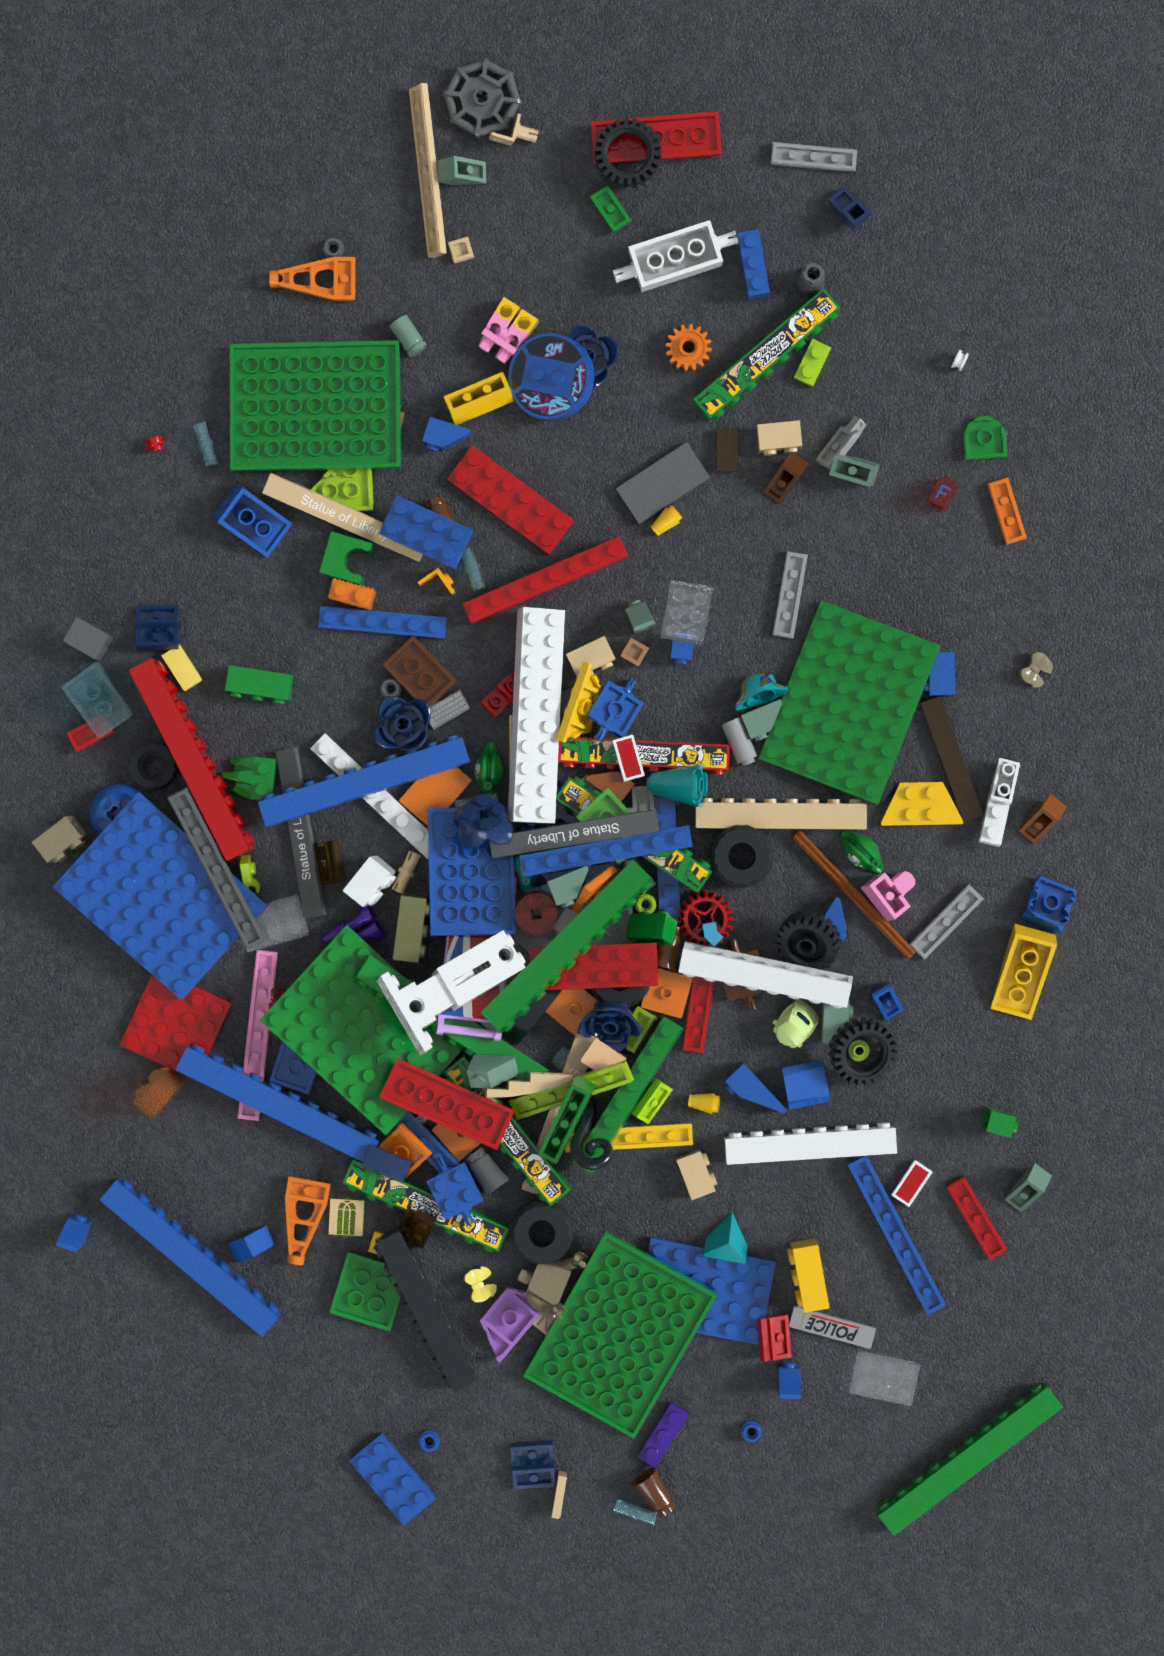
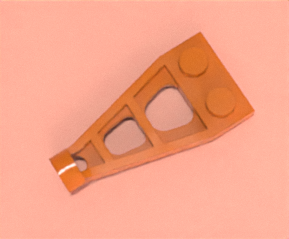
M331 257L282 270H270V288H285L332 301H356V258ZM330 269L334 272V285L332 288H323L315 283V275L319 271ZM309 272L310 285L295 284L294 275L296 273Z
M294 1176L288 1177L285 1194L289 1251L287 1263L304 1265L305 1253L328 1204L331 1183ZM297 1201L314 1203L315 1209L311 1218L305 1220L297 1217ZM295 1224L308 1226L305 1240L301 1241L294 1238Z

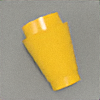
M671 505L663 510L650 527L659 536L661 533L678 525L682 516Z
M715 1093L689 1095L688 1107L713 1114V1112L718 1113L720 1096L715 1095Z

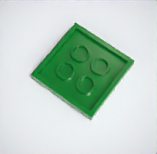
M348 1251L329 1313L391 1331L401 1295H398L393 1285L397 1283L393 1275L389 1277L384 1268V1265L387 1263Z

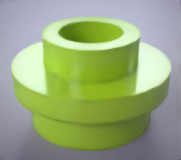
M642 894L636 899L635 908L639 913L641 911L653 913L656 909V901L653 896ZM644 900L650 903V906L646 909L641 905Z
M855 1040L849 1045L848 1053L853 1060L863 1061L869 1056L870 1049L865 1041ZM857 1047L863 1048L862 1054H856L855 1050Z

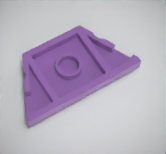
M507 1287L480 1319L499 1363L540 1316L529 1304L525 1296L526 1291Z

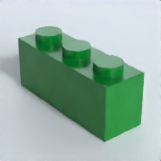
M229 665L225 691L230 692V696L243 698V694L251 695L253 700L264 701V697L272 698L273 703L285 704V700L291 701L294 676Z

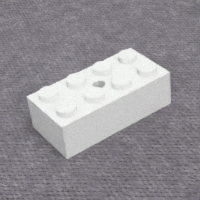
M371 856L344 888L343 892L362 907L374 905L383 896L382 889L390 887L397 877L394 874L397 871L380 857Z

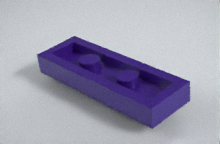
M670 1402L637 1457L656 1468L688 1417L689 1412Z

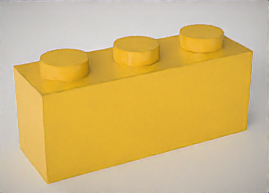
M503 372L444 396L454 425L461 424L514 402L511 389Z

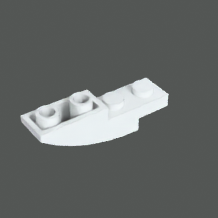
M999 758L984 810L979 842L996 847L1001 846L1020 763Z

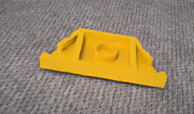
M582 662L575 685L571 690L569 703L564 710V717L556 738L557 741L565 743L569 737L577 738L581 734L591 732L594 722L586 716L603 689L599 685L597 676L590 671L592 668L591 664Z
M943 782L899 783L880 822V826L963 824V820Z

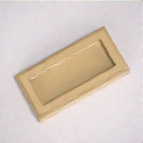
M559 1471L552 1510V1518L559 1519L561 1516L567 1473L564 1471Z

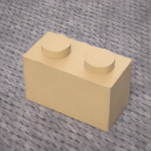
M800 420L757 424L758 452H764V456L776 455V451L785 450V454L797 453L798 449L802 448Z
M605 636L566 654L576 677L582 662L591 664L592 668L590 671L594 674L593 671L601 668L603 671L613 666L612 662L616 660Z
M700 1149L676 1158L691 1200L715 1192L714 1186L717 1185L714 1173L709 1174L706 1167L710 1165L706 1153L702 1154Z

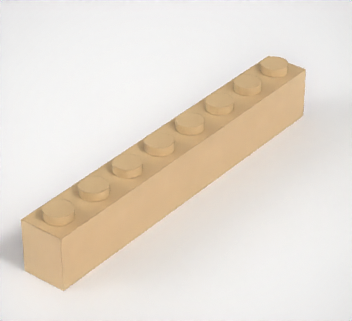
M702 798L701 802H705L702 807H695V828H730L734 825H749L757 829H867V804H862L861 799H849V804H840V799H828V803H819V799H806V803H798V799H785V803H776L777 799H764V803H755V799H742V803H734V798H721V803H713V798Z

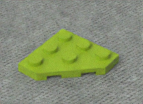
M372 469L328 470L323 475L324 477L311 489L357 511H374Z

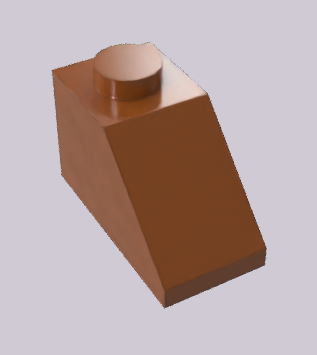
M618 771L589 774L584 778L602 792L609 788L621 802L634 786L631 780L624 782L622 773Z
M1050 793L1022 825L1019 832L1036 844L1060 820L1067 806Z

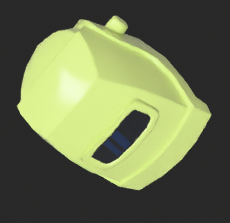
M796 999L782 1011L777 1020L775 1019L772 1022L775 1025L773 1032L776 1033L780 1043L791 1048H796L797 1046L800 1048L803 1045L802 1043L813 1033L820 1018L808 1004L800 999Z

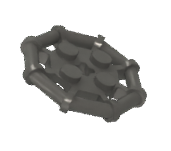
M484 58V60L461 67L457 66L456 72L446 90L442 92L450 116L449 122L470 132L476 138L491 132L506 131L516 110L522 105V100L519 98L514 80L515 74L489 61V58ZM483 69L482 74L478 77L469 78L467 75L468 73ZM489 70L502 78L497 81L488 76L487 71ZM461 78H463L466 82L461 91L456 92L455 89ZM504 83H507L510 97H504L501 86ZM486 93L487 101L478 102L479 99L476 96ZM453 98H460L463 109L458 113ZM503 104H510L505 115L501 118L498 113ZM466 114L477 120V125L474 126L462 119V117ZM494 117L498 121L497 123L481 127L483 120H489Z

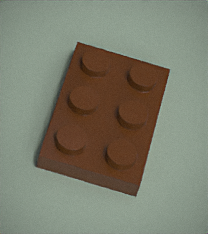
M414 636L383 664L415 699L428 702L430 708L457 683V680Z

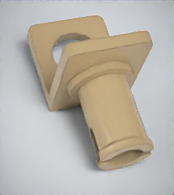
M517 114L511 137L491 132L488 139L512 146L517 138L535 143L539 130L522 126L519 123L521 114Z

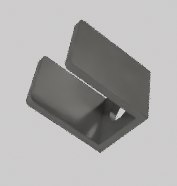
M76 618L66 634L64 642L93 659L101 661L114 637L90 623Z

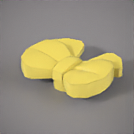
M481 1266L480 1269H472L464 1275L463 1280L471 1285L473 1290L470 1297L474 1302H483L490 1298V1296L493 1297L496 1293L497 1285H484L482 1282L491 1275V1271L486 1267Z

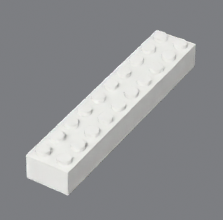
M522 607L517 610L508 819L510 822L555 824L559 741L556 738L560 727L565 610Z

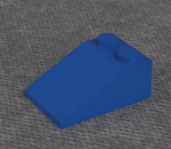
M236 483L212 516L219 524L267 558L292 525L289 520L239 483Z

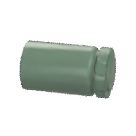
M407 315L398 318L389 326L409 357L419 354L426 348L427 344L423 341Z

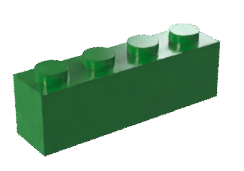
M577 1075L539 1150V1156L555 1164L558 1163L591 1098L596 1084Z

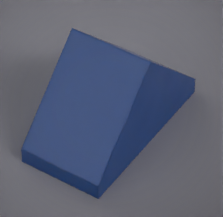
M886 982L869 992L885 1021L904 1011L890 983Z
M267 1225L229 1242L228 1245L236 1262H240L260 1254L274 1246L275 1242Z

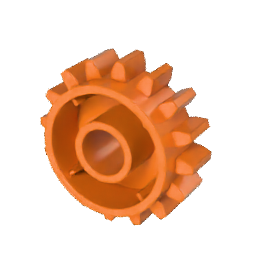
M683 324L681 325V331H678L676 328L673 329L675 336L668 335L671 343H666L665 345L666 348L670 349L666 352V356L672 357L669 363L673 364L675 362L677 364L676 369L684 367V372H687L688 368L696 371L697 365L702 368L704 367L703 360H709V356L706 353L712 352V349L707 347L711 344V340H705L708 333L701 334L700 326L694 330L693 324H690L689 329H686ZM685 344H692L694 351L686 353L682 347Z

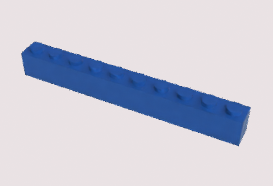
M457 735L445 739V743L439 745L437 742H432L425 745L426 749L420 751H405V755L398 758L396 755H391L384 758L385 762L379 764L376 761L364 764L363 769L357 771L356 768L343 771L344 775L338 777L335 774L323 777L324 781L315 783V780L302 784L303 788L295 790L294 787L282 790V795L274 796L273 793L263 796L262 801L258 802L265 827L268 828L469 764L470 759L463 738H458Z
M197 1044L187 1046L176 1068L177 1071L361 1162L364 1161L372 1144L377 1146L379 1143V1138L376 1137L377 1134L369 1129L363 1131L357 1128V1123L348 1119L345 1122L339 1119V1115L333 1111L327 1110V1112L319 1109L320 1105L315 1102L308 1101L306 1103L300 1100V1095L292 1091L286 1093L281 1090L282 1087L274 1082L268 1084L262 1081L263 1077L251 1072L249 1075L243 1072V1067L235 1063L229 1065L223 1062V1057L214 1053L211 1056L205 1053V1049Z
M117 1179L100 1201L263 1337L280 1317L279 1308L272 1302H266L262 1298L263 1294L256 1288L251 1289L247 1286V1281L239 1274L234 1275L230 1271L231 1268L228 1264L213 1257L215 1254L207 1247L202 1248L198 1244L196 1237L190 1233L187 1235L181 1230L182 1226L177 1221H170L165 1216L164 1210L158 1206L154 1207L149 1203L150 1199L141 1192L138 1194L132 1189L134 1186L128 1180Z

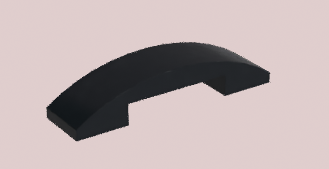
M544 990L546 992L545 995L538 1001L534 1000L529 1005L531 1007L530 1010L522 1017L519 1015L514 1020L515 1025L506 1032L504 1030L502 1033L518 1045L562 990Z

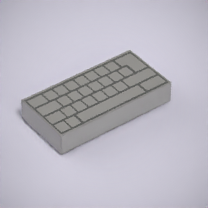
M460 690L430 708V725L433 730L470 709Z

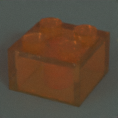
M168 1067L155 1069L147 1078L150 1082L148 1084L145 1083L134 1093L136 1098L132 1103L151 1119L164 1109L186 1083Z

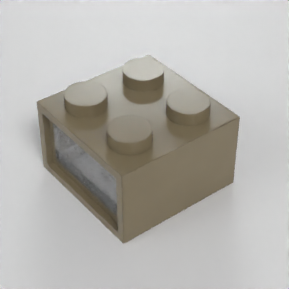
M65 816L32 841V844L47 863H61L70 856L68 854L69 851L78 850L87 843L85 839L89 835L74 816Z

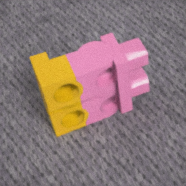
M503 297L482 332L483 337L479 348L489 353L493 345H497L501 349L495 358L506 364L526 341L533 329L536 328L539 320Z

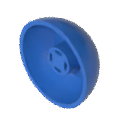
M112 784L101 789L93 797L89 806L88 819L91 829L97 837L140 791L139 789L128 784Z

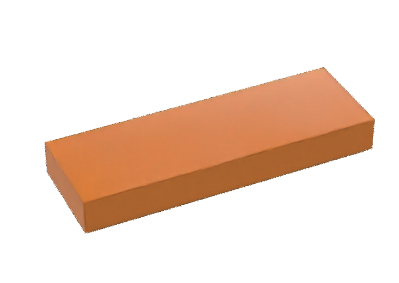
M1008 477L988 483L987 487L1005 545L1027 539Z

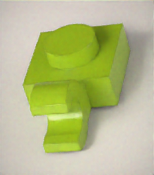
M243 855L240 860L243 884L247 887L254 886L256 893H259L260 883L253 878V875L256 874L255 862H251L250 855Z

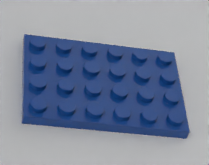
M428 808L430 936H492L503 930L505 934L516 935L514 855L492 858L489 839L485 840L478 847L464 849L458 838L459 822L454 818L455 812L459 808ZM510 822V823H511V827H512V833H513V822Z
M650 1237L647 1254L718 1293L696 1333L759 1345L757 1318L766 1317L776 1264L775 1260L747 1255L745 1264L704 1257V1247Z

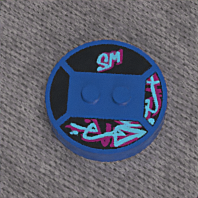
M556 333L539 334L525 341L515 352L509 367V387L515 402L527 414L544 420H562L577 413L588 401L594 386L593 363L588 352L576 340Z

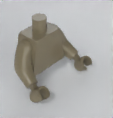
M579 1251L571 1258L559 1259L549 1264H538L534 1273L524 1269L521 1270L517 1281L529 1285L525 1296L535 1311L543 1317L557 1318L559 1321L563 1319L560 1314L567 1312V1310L559 1302L572 1270L578 1266L581 1268L586 1267V1263L582 1260L588 1258L587 1255Z

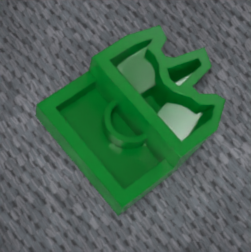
M250 756L230 758V763L234 765V770L222 772L223 779L234 782V785L228 788L229 793L236 798L262 800L263 796L273 794L276 759Z

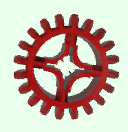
M704 890V897H700V893L695 892L696 899L688 895V899L691 901L689 904L686 901H682L686 909H678V912L684 913L683 917L678 916L677 920L684 923L678 925L680 929L685 927L686 929L681 935L684 937L688 933L690 934L687 939L688 942L695 938V944L703 941V945L707 946L708 940L704 936L698 935L703 927L700 923L702 919H700L696 912H699L701 915L710 913L711 917L709 919H711V922H715L713 915L719 907L723 914L722 926L716 923L717 931L726 937L729 934L725 929H733V926L728 925L727 922L734 921V917L727 916V914L733 912V909H725L730 904L728 901L723 904L720 903L724 898L722 895L716 900L714 899L716 892L713 891L711 897H708V891ZM702 901L713 902L706 911H700L694 907L695 904ZM689 911L698 919L693 931L688 925Z

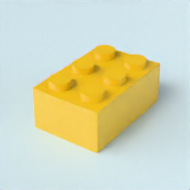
M815 1238L791 1242V1249H787L790 1264L794 1265L791 1275L794 1286H798V1290L795 1291L798 1307H802L804 1313L830 1308L819 1247Z

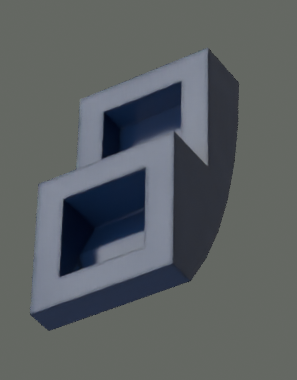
M372 1144L362 1165L403 1182L412 1162Z

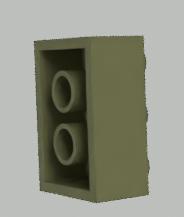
M401 895L393 960L419 963L421 958L424 959L426 957L427 945H424L423 942L424 937H427L429 934L430 924L426 923L427 916L430 914L428 897Z

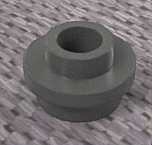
M329 238L323 245V252L328 258L341 257L344 253V245L338 238ZM332 246H337L338 250L336 252H331L330 248Z
M389 678L382 682L380 692L383 697H398L401 694V684L396 679ZM389 685H393L395 687V691L393 693H389L387 691V687Z

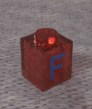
M945 476L943 479L939 477L926 503L945 512L958 489V486L954 485L955 481Z

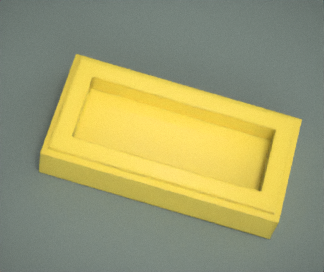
M180 644L179 649H171L162 655V658L185 692L203 681Z

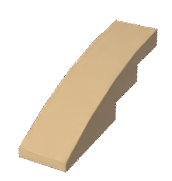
M528 1072L527 1080L509 1079L506 1081V1088H484V1096L487 1098L513 1097L532 1094L573 1080V1075L570 1073Z

